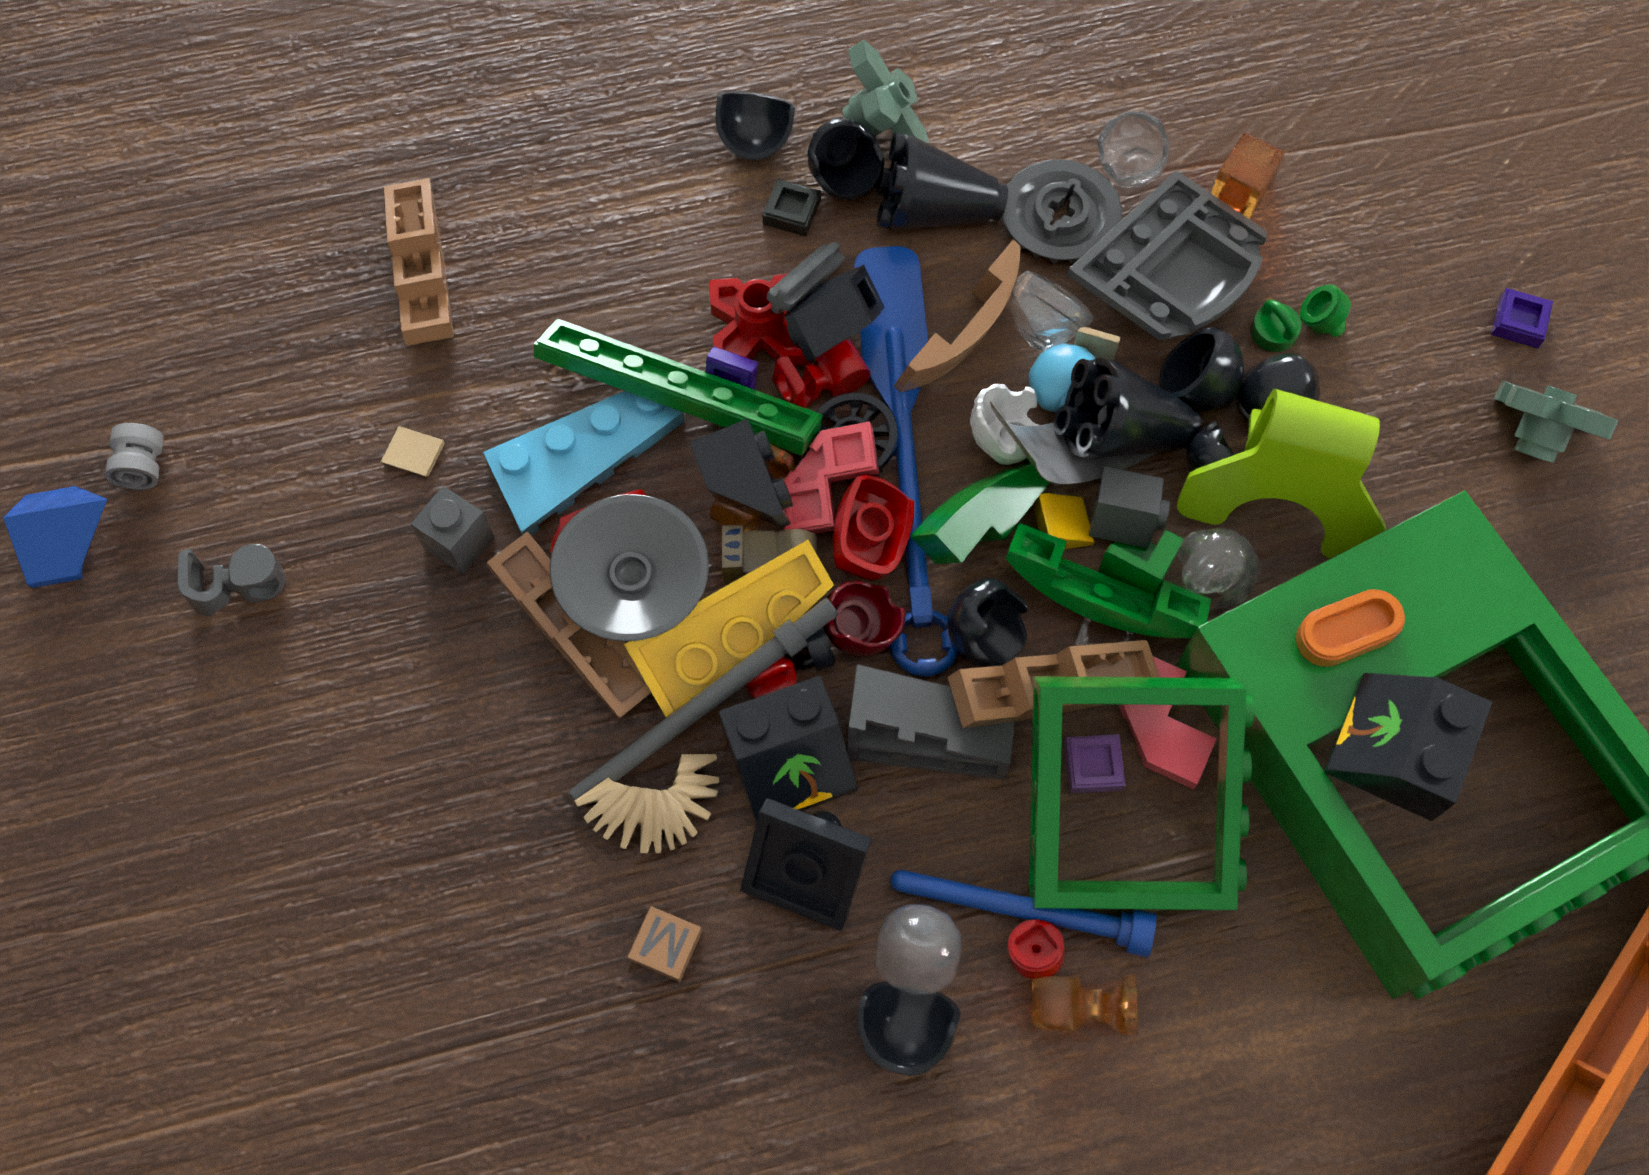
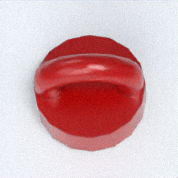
M783 656L747 683L745 687L749 697L754 699L797 684V674L793 662L790 659H785Z

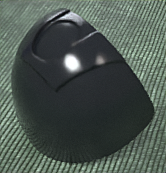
M744 91L720 92L717 95L715 113L719 137L732 153L741 158L760 160L770 157L783 147L790 136L794 121L795 104L779 97Z
M883 981L869 986L863 993L858 1007L857 1024L859 1035L864 1044V1050L878 1066H882L894 1073L915 1076L930 1071L949 1052L956 1036L961 1013L953 1000L935 989L906 981Z

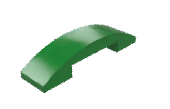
M1018 523L1005 559L1028 583L1065 608L1113 628L1165 638H1192L1197 627L1207 623L1211 604L1210 598L1165 580L1162 581L1154 595L1062 558L1067 541Z

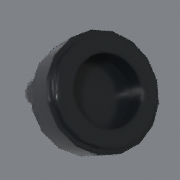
M823 627L806 639L810 652L809 655L800 657L796 653L791 657L787 653L784 656L785 659H790L793 662L794 668L799 670L815 666L817 672L835 666L834 663H836Z

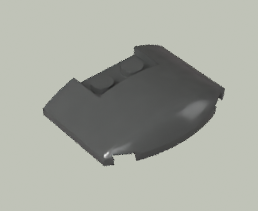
M1176 170L1068 269L1067 276L1158 340L1170 339V337L1186 335L1208 325L1225 314L1240 300L1252 284L1261 266L1263 257L1260 256L1259 245H1264L1267 239V231Z

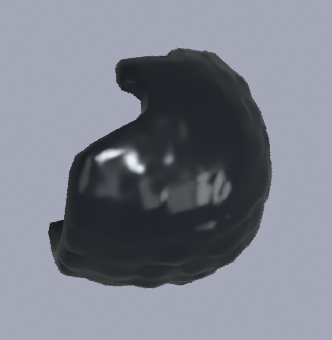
M835 117L830 121H825L813 133L807 153L808 167L814 179L827 194L839 200H852L867 195L871 189L876 187L884 172L885 159L878 140L870 130L852 119H839Z
M996 578L980 579L966 587L950 607L947 620L950 640L956 650L973 665L978 667L1002 666L1012 660L1027 641V632L1021 618V613L1025 614L1028 611V605L1002 581Z

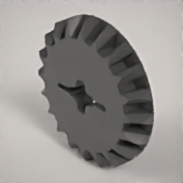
M1053 159L1032 164L1012 178L1007 185V205L1001 219V223L1005 224L1007 228L1008 238H1014L1020 245V250L1027 249L1031 251L1035 260L1042 256L1049 258L1053 265L1059 260H1068L1073 265L1121 221L1122 207L1116 189L1100 172L1076 161ZM1070 198L1067 215H1064L1061 220L1056 221L1052 225L1054 212H1057L1060 207L1063 208L1067 199Z

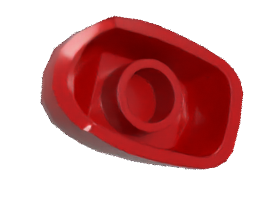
M873 475L856 477L844 493L836 513L833 535V555L836 568L851 577L871 582L881 579L892 572L898 566L909 540L914 520V500H911L894 484L883 478Z

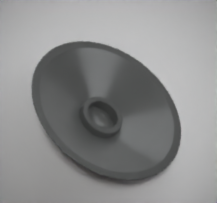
M638 494L608 497L581 510L566 524L559 534L550 560L552 589L566 615L584 630L599 637L617 641L644 640L674 628L696 607L705 590L709 572V559L705 541L693 521L680 509L664 500Z

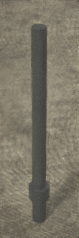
M825 598L792 623L788 619L772 631L775 635L772 639L571 788L569 792L574 800L608 777L613 782L618 781L787 653L791 657L808 645L806 642L807 638L839 615L837 610Z

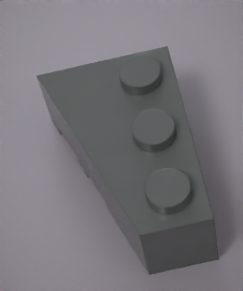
M857 664L848 728V756L850 760L1005 780L1011 764L1014 722L962 728L951 687Z

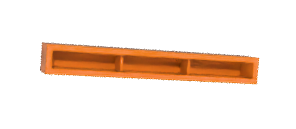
M1649 907L1486 1175H1584L1649 1064Z

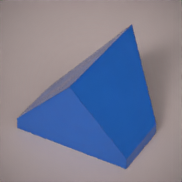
M77 486L28 494L3 517L24 578L29 587L36 588L83 579L82 565L106 505V498Z

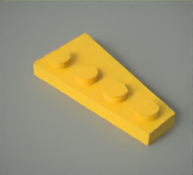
M805 540L700 600L692 612L674 628L652 638L628 641L624 646L665 717H668L775 636L772 631L788 619L793 623L803 616L834 584L809 540Z

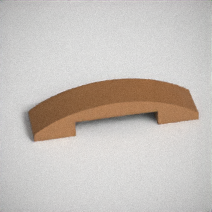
M1012 240L971 292L985 303L951 345L935 333L894 385L897 390L904 392L916 389L942 377L963 361L981 341L1003 311L1014 288L1020 263V245L1016 241Z

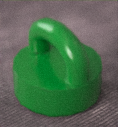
M1322 285L1305 298L1300 310L1301 321L1317 334L1328 333L1332 337H1340L1345 331L1346 318L1350 312V298L1336 285Z
M1267 300L1257 311L1250 327L1251 336L1254 342L1262 349L1270 352H1282L1290 349L1295 344L1302 329V323L1298 313L1290 306L1276 300Z

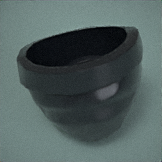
M1216 327L1203 328L1192 333L1182 340L1166 357L1160 370L1159 387L1184 401L1192 410L1197 412L1220 410L1227 407L1237 397L1244 376L1243 355L1231 333Z
M1279 354L1265 359L1252 367L1243 376L1241 388L1235 398L1239 412L1249 424V416L1252 410H1262L1273 389L1319 401V376L1315 367L1298 354Z

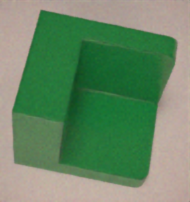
M1165 530L1157 546L1150 543L1149 548L1114 541L1113 544L1108 546L1098 572L1155 595L1175 560L1184 539Z

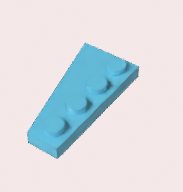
M623 391L483 453L521 534L523 535L528 531L530 535H533L539 530L538 525L555 512L560 515L575 503V497L595 482L600 485L614 474V468L630 456L638 457L685 422L683 412Z

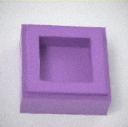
M1119 734L1066 737L1064 747L1070 794L1124 790L1126 783Z

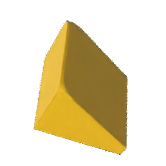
M1042 493L1039 495L1034 505L1039 531L1067 541L1064 550L1094 544L1093 537L1089 536L1090 523L1083 497Z

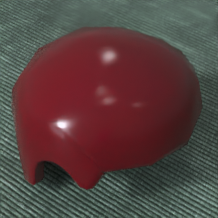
M862 580L842 582L827 596V599L839 615L823 626L831 643L845 653L854 657L879 654L903 633L906 617L905 609L894 605L887 587L871 585Z

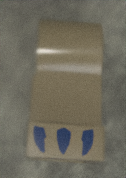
M722 525V573L724 587L805 540H809L817 554L816 535L803 529H788L780 532L743 531V525Z

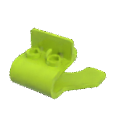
M1273 389L1263 409H1253L1249 416L1248 440L1244 452L1190 472L1178 497L1177 509L1180 514L1187 518L1211 525H1218L1223 523L1235 508L1252 500L1277 498L1292 501L1306 507L1319 518L1325 532L1321 543V552L1325 557L1332 559L1386 531V524L1361 481L1375 451L1380 430L1379 418Z

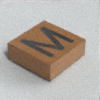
M651 906L627 958L635 964L680 982L703 930L698 925Z

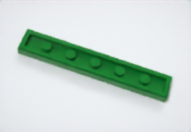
M557 319L534 343V358L725 428L748 419L756 434L765 431L771 445L801 456L821 428L823 415L560 319Z

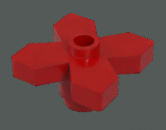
M787 274L774 275L770 282L754 279L745 284L738 278L711 280L709 282L711 314L728 324L713 336V346L751 360L763 348L776 361L780 357L787 356L794 366L810 364L811 360H806L801 348H797L789 337L788 323L785 316L790 311L784 310L780 314L774 313L771 310L772 303L766 299L768 291Z

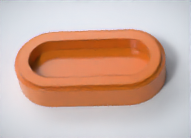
M1377 589L1360 592L1309 613L1297 629V648L1306 660L1322 667L1338 665L1392 642L1404 627V609L1400 602L1388 592Z

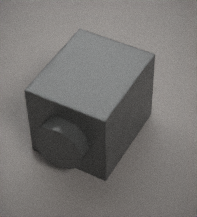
M1104 466L1094 500L1089 536L1149 548L1154 530H1164L1169 513L1170 501L1162 499L1164 478Z
M444 486L410 524L424 550L462 575L465 574L495 538L484 512Z

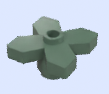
M865 40L850 48L848 52L852 68L865 88L849 98V104L842 110L843 117L861 123L874 136L890 128L893 134L897 132L911 135L929 144L926 129L910 107L918 101L912 79L899 68L890 73L879 52Z
M1502 380L1494 399L1504 402L1509 407L1524 411L1514 435L1519 438L1514 449L1554 463L1558 452H1565L1575 428L1610 440L1619 421L1598 411L1574 404L1578 395L1547 385L1543 394Z

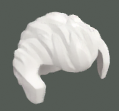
M993 384L987 389H982L974 400L975 404L970 417V425L976 444L1001 465H1010L1023 461L1027 457L994 414L990 401L1006 423L1017 426H1039V424L1032 422L1027 417L1029 409L1037 407L1035 390L1031 387H1025L1023 391L1014 392L1010 391L1005 384Z

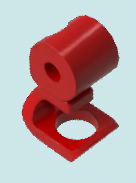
M846 339L816 357L815 365L805 366L802 378L787 356L780 357L775 364L772 382L784 401L807 409L809 405L819 398L822 390H828L833 398L857 391L868 381L871 371L850 339Z

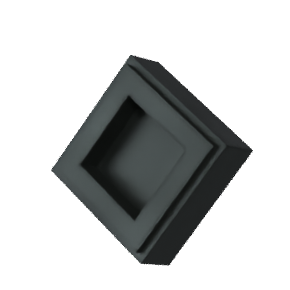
M777 179L762 215L763 225L807 236L821 202V191Z

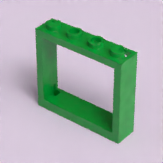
M1033 676L1028 892L1034 908L1237 910L1238 891H1245L1247 885L1246 863L1244 858H1240V837L1248 836L1249 811L1247 805L1242 804L1243 783L1250 782L1252 773L1251 755L1248 749H1244L1245 728H1251L1254 721L1253 698L1247 694V689L1233 678ZM1063 704L1221 705L1214 882L1058 880Z

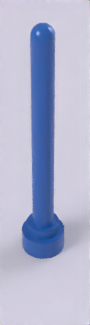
M897 870L890 877L892 888L898 892L1026 920H1044L1054 926L1116 939L1115 945L1125 947V953L1149 958L1156 928V913L1133 909L1132 914L1121 912L1120 917L1085 909L1034 908L1030 897L906 870Z

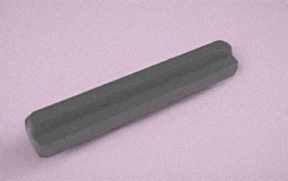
M833 241L828 246L822 244L768 291L766 297L772 303L771 310L777 314L782 313L784 310L791 311L839 268L845 259V256L839 252L840 245Z

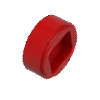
M1039 919L1027 920L1016 926L1009 936V959L1013 968L1020 975L1029 979L1040 980L1051 977L1061 968L1065 958L1064 940L1060 931L1053 924Z

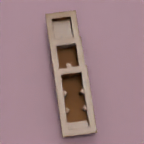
M430 178L384 186L387 242L392 254L394 287L399 299L401 332L405 344L409 346L454 337L448 283Z
M527 531L487 561V567L552 645L616 717L620 719L651 694V691L624 646L625 641L610 640L594 635L574 623L562 610L551 585V559Z
M1140 640L1069 646L1057 654L1018 657L1002 666L959 669L948 676V681L962 728H971L1032 719L1033 676L1159 677L1148 641ZM1063 704L1062 713L1105 704Z

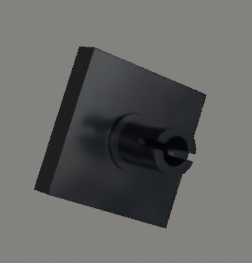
M767 798L759 811L740 892L842 931L850 913L872 838L842 827L839 819L828 811L819 810L810 815Z

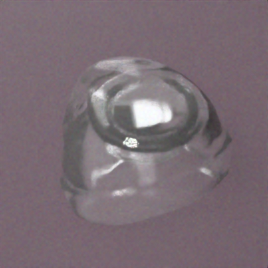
M1030 270L1022 273L1016 279V284L1010 296L1011 317L1017 331L1031 348L1045 351L1059 344H1068L1077 335L1079 328L1088 327L1095 319L1089 309L1075 295L1061 285Z

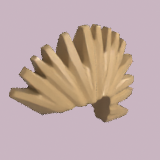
M682 754L675 773V781L668 790L660 791L649 788L630 787L613 782L608 777L576 799L575 803L577 807L597 802L583 818L588 824L602 815L593 831L597 832L607 824L608 827L603 836L607 841L613 832L624 822L620 848L626 849L636 825L639 824L640 853L648 854L651 842L654 845L655 854L661 853L662 832L669 850H675L673 835H675L681 845L687 843L684 830L692 838L698 833L685 813L707 821L711 813L691 799L717 797L718 791L706 788V786L718 784L719 777L695 774L696 771L717 761V755Z

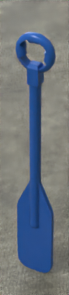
M873 247L859 253L855 259L854 269L861 265L865 266L885 308L872 324L860 330L862 358L871 371L869 378L884 404L892 412L897 424L898 448H896L899 489L911 500H914V520L911 535L923 523L911 415L921 387L900 392L894 385L910 362L928 342L920 262L918 256L906 247ZM909 536L905 554L910 612L906 613L903 629L910 624L914 628L930 627L933 622L944 630L941 633L942 650L948 654L939 662L932 657L928 659L919 658L918 662L915 663L905 656L908 652L907 636L904 633L889 645L892 658L901 669L914 676L930 677L941 674L951 667L959 651L956 650L948 634V617L936 610H932L926 553Z

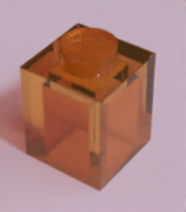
M1244 132L1220 168L1211 194L1250 219L1274 182L1286 152Z

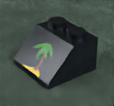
M1364 673L1360 677L1323 773L1429 821H1433L1457 802L1492 701L1437 677Z
M821 676L719 711L722 732L756 823L759 811L767 798L803 811L858 791L840 724Z

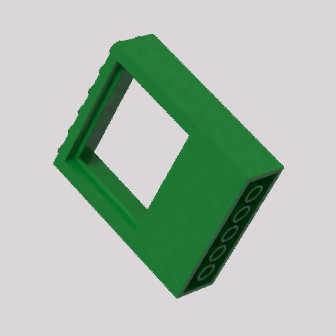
M1465 490L1197 627L1176 664L1178 668L1187 671L1184 678H1233L1247 689L1248 695L1252 696L1254 721L1251 728H1245L1244 749L1249 750L1252 761L1250 780L1392 999L1411 991L1415 999L1418 1000L1433 991L1445 987L1467 974V971L1499 956L1514 947V944L1544 930L1561 920V917L1587 905L1606 894L1609 889L1649 869V734ZM1370 589L1388 592L1402 605L1405 613L1404 627L1392 642L1383 647L1330 667H1322L1309 662L1301 655L1297 648L1296 632L1298 627L1309 613ZM1502 645L1626 813L1631 823L1433 935L1326 773H1323L1324 770L1309 748L1340 731L1360 677L1364 673L1441 678ZM1202 705L1220 732L1221 705Z

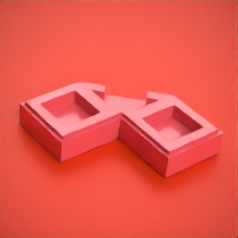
M870 421L820 431L809 446L810 450L796 469L790 471L784 479L794 506L785 509L791 524L785 526L784 530L803 529L814 534L834 531L835 510L831 482L853 479L863 475L879 474L873 426Z
M1153 657L1159 677H1185L1187 671ZM1117 704L1123 719H1126L1137 743L1136 749L1144 767L1194 790L1198 785L1217 738L1168 717L1172 705Z

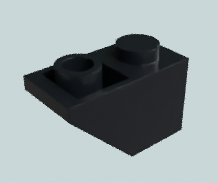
M861 265L821 283L785 316L788 323V334L793 344L797 348H801L806 360L809 361L872 324L885 306L865 266Z
M745 419L690 442L705 485L717 501L781 528L791 524L785 509L794 506L783 477L774 480L768 462L775 460L776 457L765 431L756 434L748 419Z

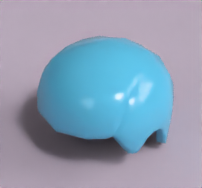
M1059 344L1046 349L1038 356L1030 369L1028 378L1030 387L1035 390L1037 395V403L1042 409L1057 413L1058 409L1064 406L1067 392L1071 385V372L1075 363L1080 359L1090 361L1095 359L1085 347Z

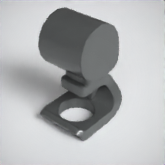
M249 544L235 551L227 569L224 565L213 566V582L206 591H203L204 566L191 549H185L178 554L179 591L197 613L204 616H212L225 607L230 601V591L239 593L248 602H260L273 599L285 587L286 575L284 569L269 548L261 544Z

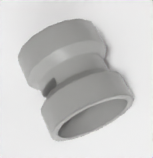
M122 423L114 426L111 430L109 444L114 453L113 456L107 459L105 478L110 483L127 489L145 490L156 486L160 467L155 460L162 453L164 439L162 433L153 427L138 423Z

